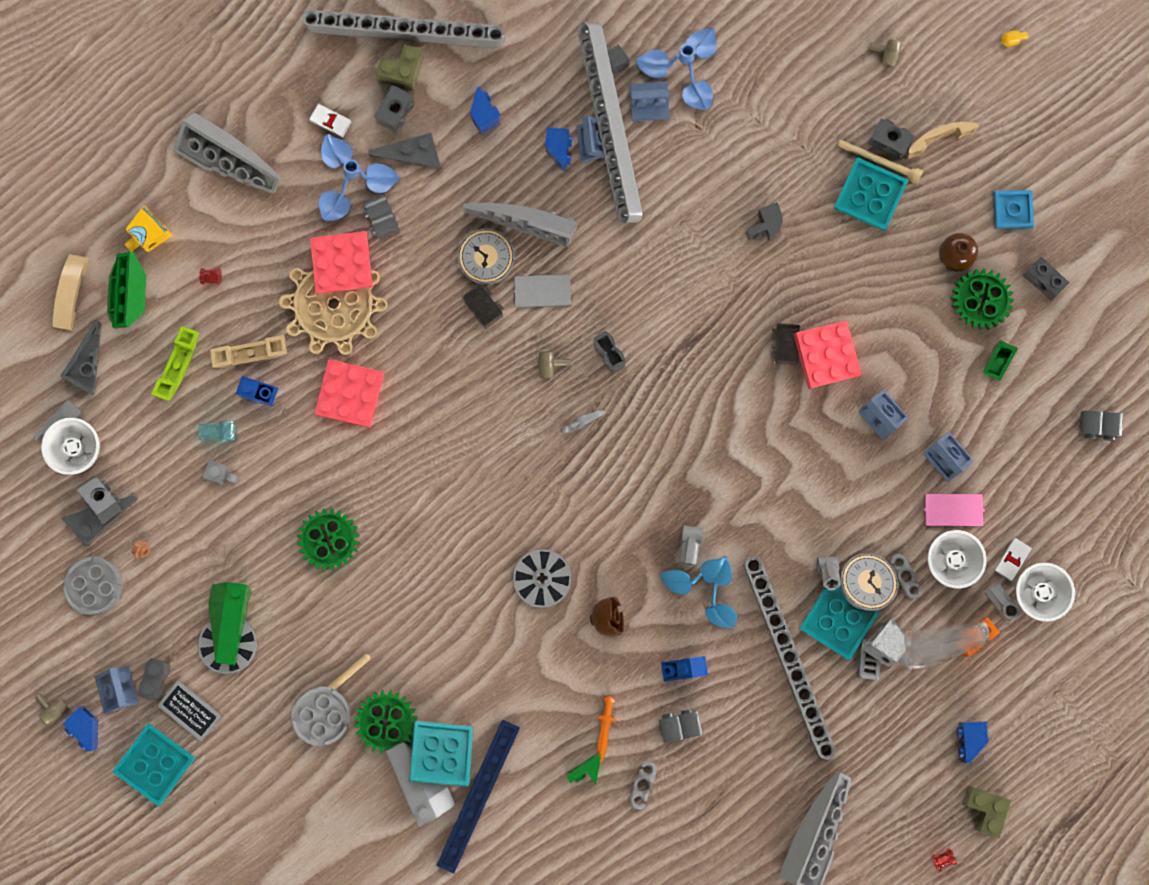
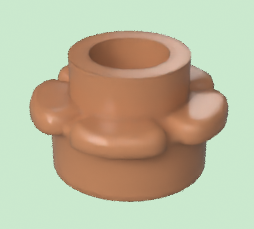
M139 540L133 545L131 553L134 554L135 558H144L149 553V545L146 541Z

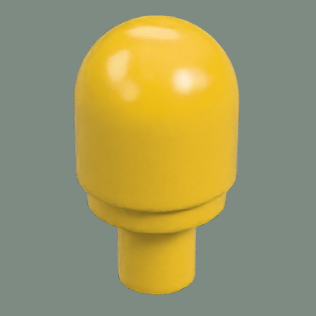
M1018 30L1005 32L1001 36V43L1006 47L1018 45L1020 40L1028 39L1027 31L1021 33Z

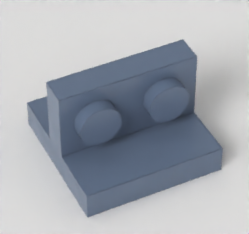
M667 81L630 84L632 122L669 120L670 96Z
M589 115L582 117L583 124L577 126L581 162L587 163L598 158L605 159L596 118Z
M885 390L873 397L858 411L882 440L909 419Z
M950 432L946 433L923 452L947 482L959 475L974 461Z
M129 666L118 669L117 667L111 668L94 676L104 714L139 704Z

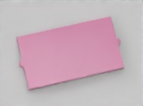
M925 494V508L923 509L925 512V526H983V512L985 509L983 508L982 494Z

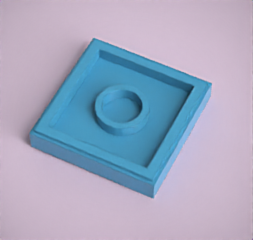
M1032 190L993 192L995 229H1032L1034 227Z

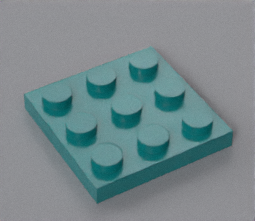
M857 157L833 209L885 232L909 180Z
M840 586L835 590H828L825 587L799 629L850 661L880 611L857 609L846 600Z
M414 721L409 781L468 787L473 727Z
M148 723L112 772L160 807L196 757L151 723Z

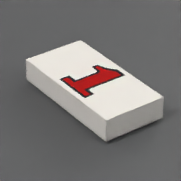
M320 104L317 105L309 119L310 122L341 138L344 137L352 123L351 120Z
M1014 538L994 571L1009 581H1013L1032 548Z

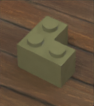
M404 44L399 61L381 57L376 72L378 82L414 91L424 59L423 50Z
M968 786L962 805L981 811L975 830L1000 839L1011 800Z

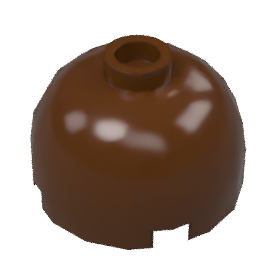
M955 233L947 237L939 249L941 262L947 266L946 268L955 272L965 271L970 268L978 256L977 243L971 236L964 233Z
M616 597L600 600L595 604L590 615L591 625L601 635L607 637L620 636V632L624 630L623 612L619 613L618 606H621Z

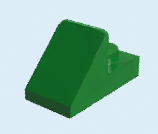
M1000 340L993 347L992 355L983 369V374L1001 381L1018 348Z
M599 752L568 772L566 777L569 782L575 781L577 783L586 777L585 773L587 772L596 785L601 754Z

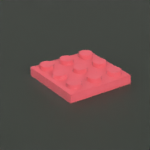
M367 231L310 238L316 294L373 288Z
M847 320L793 334L808 389L862 376Z
M328 359L314 414L371 428L385 373Z

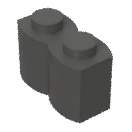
M384 194L364 203L365 209L362 210L366 219H370L372 225L369 227L373 236L377 235L379 240L400 231Z
M607 331L594 337L595 350L604 358L606 368L612 374L625 368V357L615 347L613 337Z
M1082 411L1080 412L1079 435L1085 436L1084 439L1088 440L1104 437V441H1116V438L1122 437L1123 414Z
M152 658L147 662L144 670L145 678H143L138 688L139 697L148 700H158L164 690V681L170 672L169 662Z
M693 709L681 711L682 715L674 716L673 713L662 715V719L658 721L663 743L703 735L698 711L693 712Z

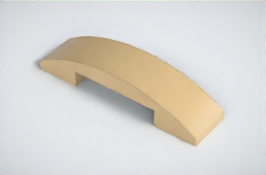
M955 122L939 126L921 136L911 146L905 156L906 160L924 153L927 148L926 144L953 133L956 134L957 139L975 133L979 125L973 122Z
M69 254L55 298L53 312L54 328L70 331L73 329L76 316L74 309L82 276L85 277L89 260L87 257Z
M285 336L265 338L264 341L233 347L224 346L210 349L212 367L240 366L286 355Z

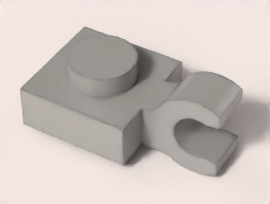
M209 460L203 476L204 479L221 485L224 480L235 484L239 480L237 475L228 472V466Z

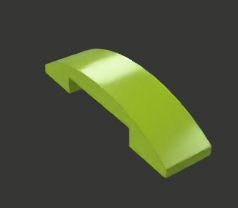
M181 326L174 341L175 347L161 378L158 377L151 393L152 396L170 402L188 369L197 345L199 332Z

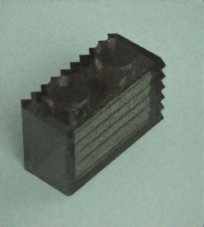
M479 283L464 294L462 300L484 329H487L503 317L502 310L504 309L498 301L494 302L490 297L492 293L488 287H482Z
M777 323L775 328H772L771 339L775 340L774 347H771L770 358H774V364L796 365L798 363V350L793 334L800 332V325Z

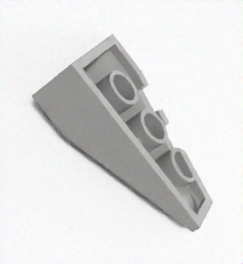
M405 742L386 750L419 826L438 818L456 805L446 785L409 781L411 749Z

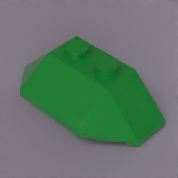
M133 252L117 254L116 261L109 275L107 314L114 329L129 327L145 312L146 273Z

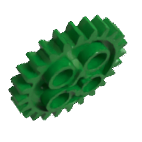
M985 268L982 269L981 273H979L978 269H975L973 274L969 271L966 274L967 277L962 276L960 278L961 282L957 281L955 283L958 288L952 290L956 295H953L951 300L956 302L951 307H957L954 314H961L958 320L965 319V326L972 323V329L978 325L979 330H982L985 325L987 330H989L992 325L997 327L999 325L998 321L1003 323L1005 321L1004 317L1007 318L1010 315L1007 311L1013 309L1009 305L1014 302V299L1009 298L1013 292L1007 290L1011 286L1010 284L1004 285L1006 278L999 279L1000 273L993 276V270L986 274ZM972 284H977L980 287V291H975L972 288ZM985 284H988V289L983 298L985 302L980 307V314L977 315V309L981 303L980 297L985 291ZM990 290H995L998 293V297H993ZM967 301L974 304V309L967 307ZM985 307L991 308L993 314L988 315L985 312Z
M323 508L322 514L315 511L316 517L308 515L310 521H302L305 524V528L299 527V530L303 533L297 535L298 538L302 539L297 545L303 547L299 550V553H305L302 559L307 560L310 558L308 565L311 566L316 563V569H319L322 565L323 571H326L328 566L331 571H334L335 565L339 569L342 568V562L348 565V557L354 559L351 553L352 551L358 552L354 545L360 544V542L355 540L360 534L354 533L358 529L357 526L351 527L354 522L353 519L346 521L349 515L345 514L341 517L342 511L338 510L334 514V509L331 508L329 513H327L326 509ZM332 522H337L338 529L335 532H330L329 525ZM321 524H324L327 535L333 537L330 542L336 552L335 556L332 554L330 545L324 542L327 538L321 528ZM314 530L320 531V537L317 540H313L311 537ZM344 540L346 543L345 547L338 550L337 542ZM326 547L328 553L325 557L321 558L319 550Z
M382 689L379 696L374 691V698L367 695L366 699L368 702H360L363 709H356L360 715L354 716V719L359 721L354 724V727L360 728L355 734H362L359 741L366 740V748L372 745V752L379 748V752L382 754L384 749H391L404 741L411 742V738L408 735H413L411 728L414 725L413 721L418 716H412L416 709L409 708L412 704L411 701L404 702L406 696L400 699L399 692L394 696L391 689L388 694H385ZM389 704L388 721H391V723H388L385 739H382L384 722H381V720L384 719L386 705ZM378 705L382 707L383 713L375 715L372 708ZM393 709H400L402 716L400 718L393 717ZM372 725L378 726L380 733L377 735L371 734L369 727ZM397 728L400 735L398 737H391L389 730Z

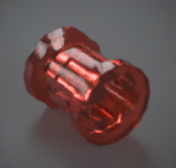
M200 268V284L216 283L221 285V268L216 270Z
M950 848L937 856H931L938 872L952 864L954 866L957 865L956 858Z

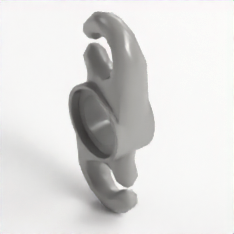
M599 410L574 419L568 426L562 427L561 432L569 433L592 424V421L604 416L605 411Z
M902 554L893 555L890 559L892 565L896 559H901L903 562L901 566L894 565L893 569L897 574L898 582L905 595L910 599L919 598L922 594V589L919 588L916 594H911L909 591L911 587L918 588L919 583L915 579V572L907 558ZM903 571H908L911 574L909 582H904L901 579Z
M651 761L641 763V767L650 766L652 771L646 774L643 769H640L631 792L630 804L637 810L643 809L645 803L637 805L634 801L635 798L641 797L646 802L647 795L652 789L657 770L655 764ZM642 779L647 780L649 783V787L645 791H641L637 787L638 782Z

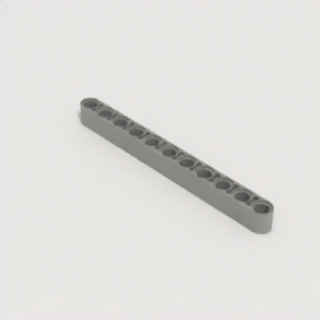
M308 10L302 16L306 29L311 33L499 48L505 42L504 31L497 25ZM311 19H316L313 24L308 23ZM328 21H335L332 25H326ZM348 22L353 23L350 27L345 26ZM365 24H371L369 28H363ZM384 25L390 26L387 30L381 29ZM402 27H408L406 31H400ZM421 28L427 29L424 33L418 32ZM438 30H444V31H445V32H444L443 34H441V35H439V34L436 33ZM458 31L463 32L461 36L455 35ZM475 33L482 34L481 37L478 38L473 36ZM495 34L500 35V38L493 39L491 37Z
M583 22L578 27V37L617 217L621 223L639 222L643 216L603 28L600 23Z
M750 557L744 562V571L811 743L818 757L830 759L835 754L834 744L764 565L758 557ZM749 561L757 562L758 569L756 571H751L748 568ZM757 579L764 580V589H758L755 586ZM764 597H769L772 600L770 608L763 605L762 600ZM772 615H776L779 618L777 626L771 625L769 621ZM780 633L784 634L787 639L783 645L777 642V636ZM786 652H791L794 656L791 663H787L784 660ZM794 670L799 671L801 674V678L798 681H794L791 678V673ZM801 689H806L808 692V697L805 700L799 698L798 693ZM809 707L815 710L813 718L806 716V710ZM816 726H820L823 731L819 737L813 734V729ZM823 745H828L830 748V752L826 756H823L820 752Z

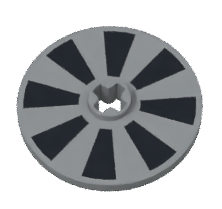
M542 549L529 552L520 559L515 567L513 575L514 587L519 597L531 606L546 608L556 605L567 595L570 589V568L566 561L553 551ZM541 573H544L546 577L548 576L545 584L537 581V577H540Z
M210 621L200 634L198 642L199 654L204 664L211 670L221 674H233L246 668L253 660L257 650V637L251 625L245 621L236 665L216 663Z

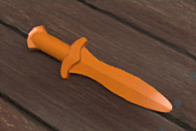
M611 696L603 699L605 702L603 715L597 716V719H600L601 722L597 744V753L601 754L600 763L606 754L609 727L612 721H616L615 718L611 717L612 704L615 701Z

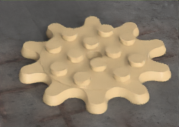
M300 268L291 270L290 278L296 283L297 290L295 293L283 295L279 299V304L282 308L291 309L295 313V319L286 328L290 336L308 333L311 337L309 350L313 354L321 353L327 343L333 342L337 344L339 352L343 355H348L352 352V338L355 335L361 334L368 339L376 337L377 329L371 324L370 316L374 312L385 311L388 303L384 298L374 297L371 293L372 288L316 294L314 271L304 272ZM372 270L373 286L380 280V275L375 270ZM332 299L339 301L336 309L329 307V302Z

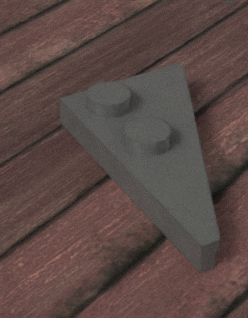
M431 133L368 150L370 156L379 159L387 158L396 162L414 163L418 166L426 165L435 167V169H441Z
M97 320L94 321L60 376L91 395L95 393L102 325Z
M133 495L119 499L121 503L118 505L122 511L104 524L101 523L91 509L64 516L62 520L86 546H89L138 499Z

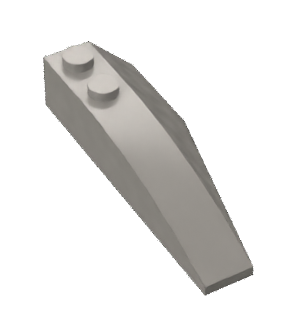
M196 113L183 120L173 151L204 170L219 172L221 176L236 178L238 182L250 183L251 186L272 194L276 192L281 177L247 146Z
M502 203L463 204L462 207L464 213L568 248L571 246L577 229V222H574L573 218L564 216V218L559 217L550 210L545 212L525 206Z
M837 771L816 798L792 841L778 878L794 885H823L835 851L832 850L834 840L837 841L839 835L836 829L838 821H842L843 817L841 807L847 800L851 782L849 776Z

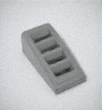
M863 639L861 642L857 678L879 681L880 661L875 658L865 657L867 652L863 648L869 640ZM865 661L875 662L874 666L865 665ZM864 668L874 670L873 674L865 673Z

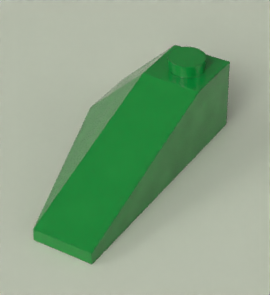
M232 582L212 584L208 604L216 663L236 665L251 593L250 588L246 584Z

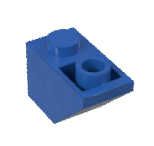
M478 87L476 88L470 115L480 134H483L500 123L499 116L501 114L496 106L492 107L490 104L491 98L487 91L483 92Z
M547 127L546 152L562 171H566L567 165L571 164V154H568V147H572L573 136H570L569 129Z
M242 376L236 395L258 404L273 406L279 388Z
M705 656L661 662L664 682L708 675Z
M85 706L78 707L62 723L66 727L65 732L69 736L75 737L79 741L78 745L84 751H95L98 748V719Z
M985 721L959 722V727H957L956 731L957 738L960 739L961 747H958V755L962 762L971 763L988 743L987 722Z

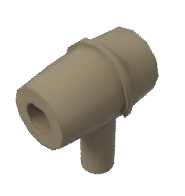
M894 39L888 40L886 46L870 42L869 50L883 53L881 65L894 68L901 53L902 44Z
M551 351L540 352L538 362L540 378H554L555 366H570L571 360L554 359V353Z
M42 694L35 697V700L44 710L39 714V718L46 726L58 722L69 710V707L62 699L50 705Z

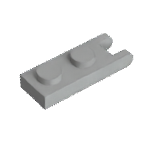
M67 400L35 434L33 439L38 441L42 436L44 437L48 428L55 422L65 418L79 419L83 412L71 401Z

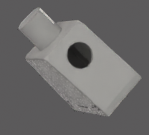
M892 619L883 623L863 648L865 652L888 667L899 662L906 668L913 660L906 653L911 642Z

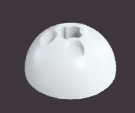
M78 418L61 419L52 424L46 431L42 440V455L47 465L54 471L66 475L79 474L89 469L95 463L100 451L99 437L94 428L84 420Z
M961 530L948 531L938 536L931 544L928 552V566L932 575L941 584L951 588H965L976 583L983 575L986 568L985 549L981 542L968 532Z
M1038 563L1032 565L1020 575L1017 581V602L1021 609L1031 618L1040 621L1057 620L1063 617L1073 605L1075 598L1073 581L1065 570L1055 564Z

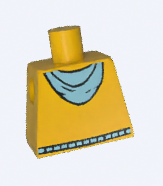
M144 205L126 227L127 232L132 237L124 245L131 252L140 245L148 252L173 235Z

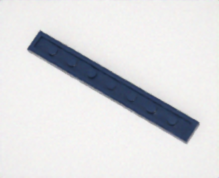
M502 719L436 866L453 874L455 873L520 727Z

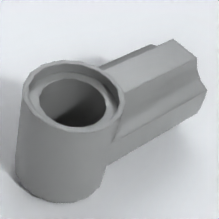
M684 525L681 539L683 543L680 563L696 565L703 528Z
M818 557L817 570L818 574H821L823 586L828 590H835L841 583L838 557Z
M999 583L985 592V595L999 611L1003 620L1011 621L1020 615L1019 605L1012 601ZM1007 606L1012 607L1014 610L1012 617L1008 616L1005 612Z

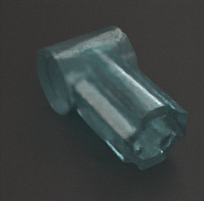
M220 421L219 423L199 424L198 438L200 441L219 440L221 442H236L237 422Z

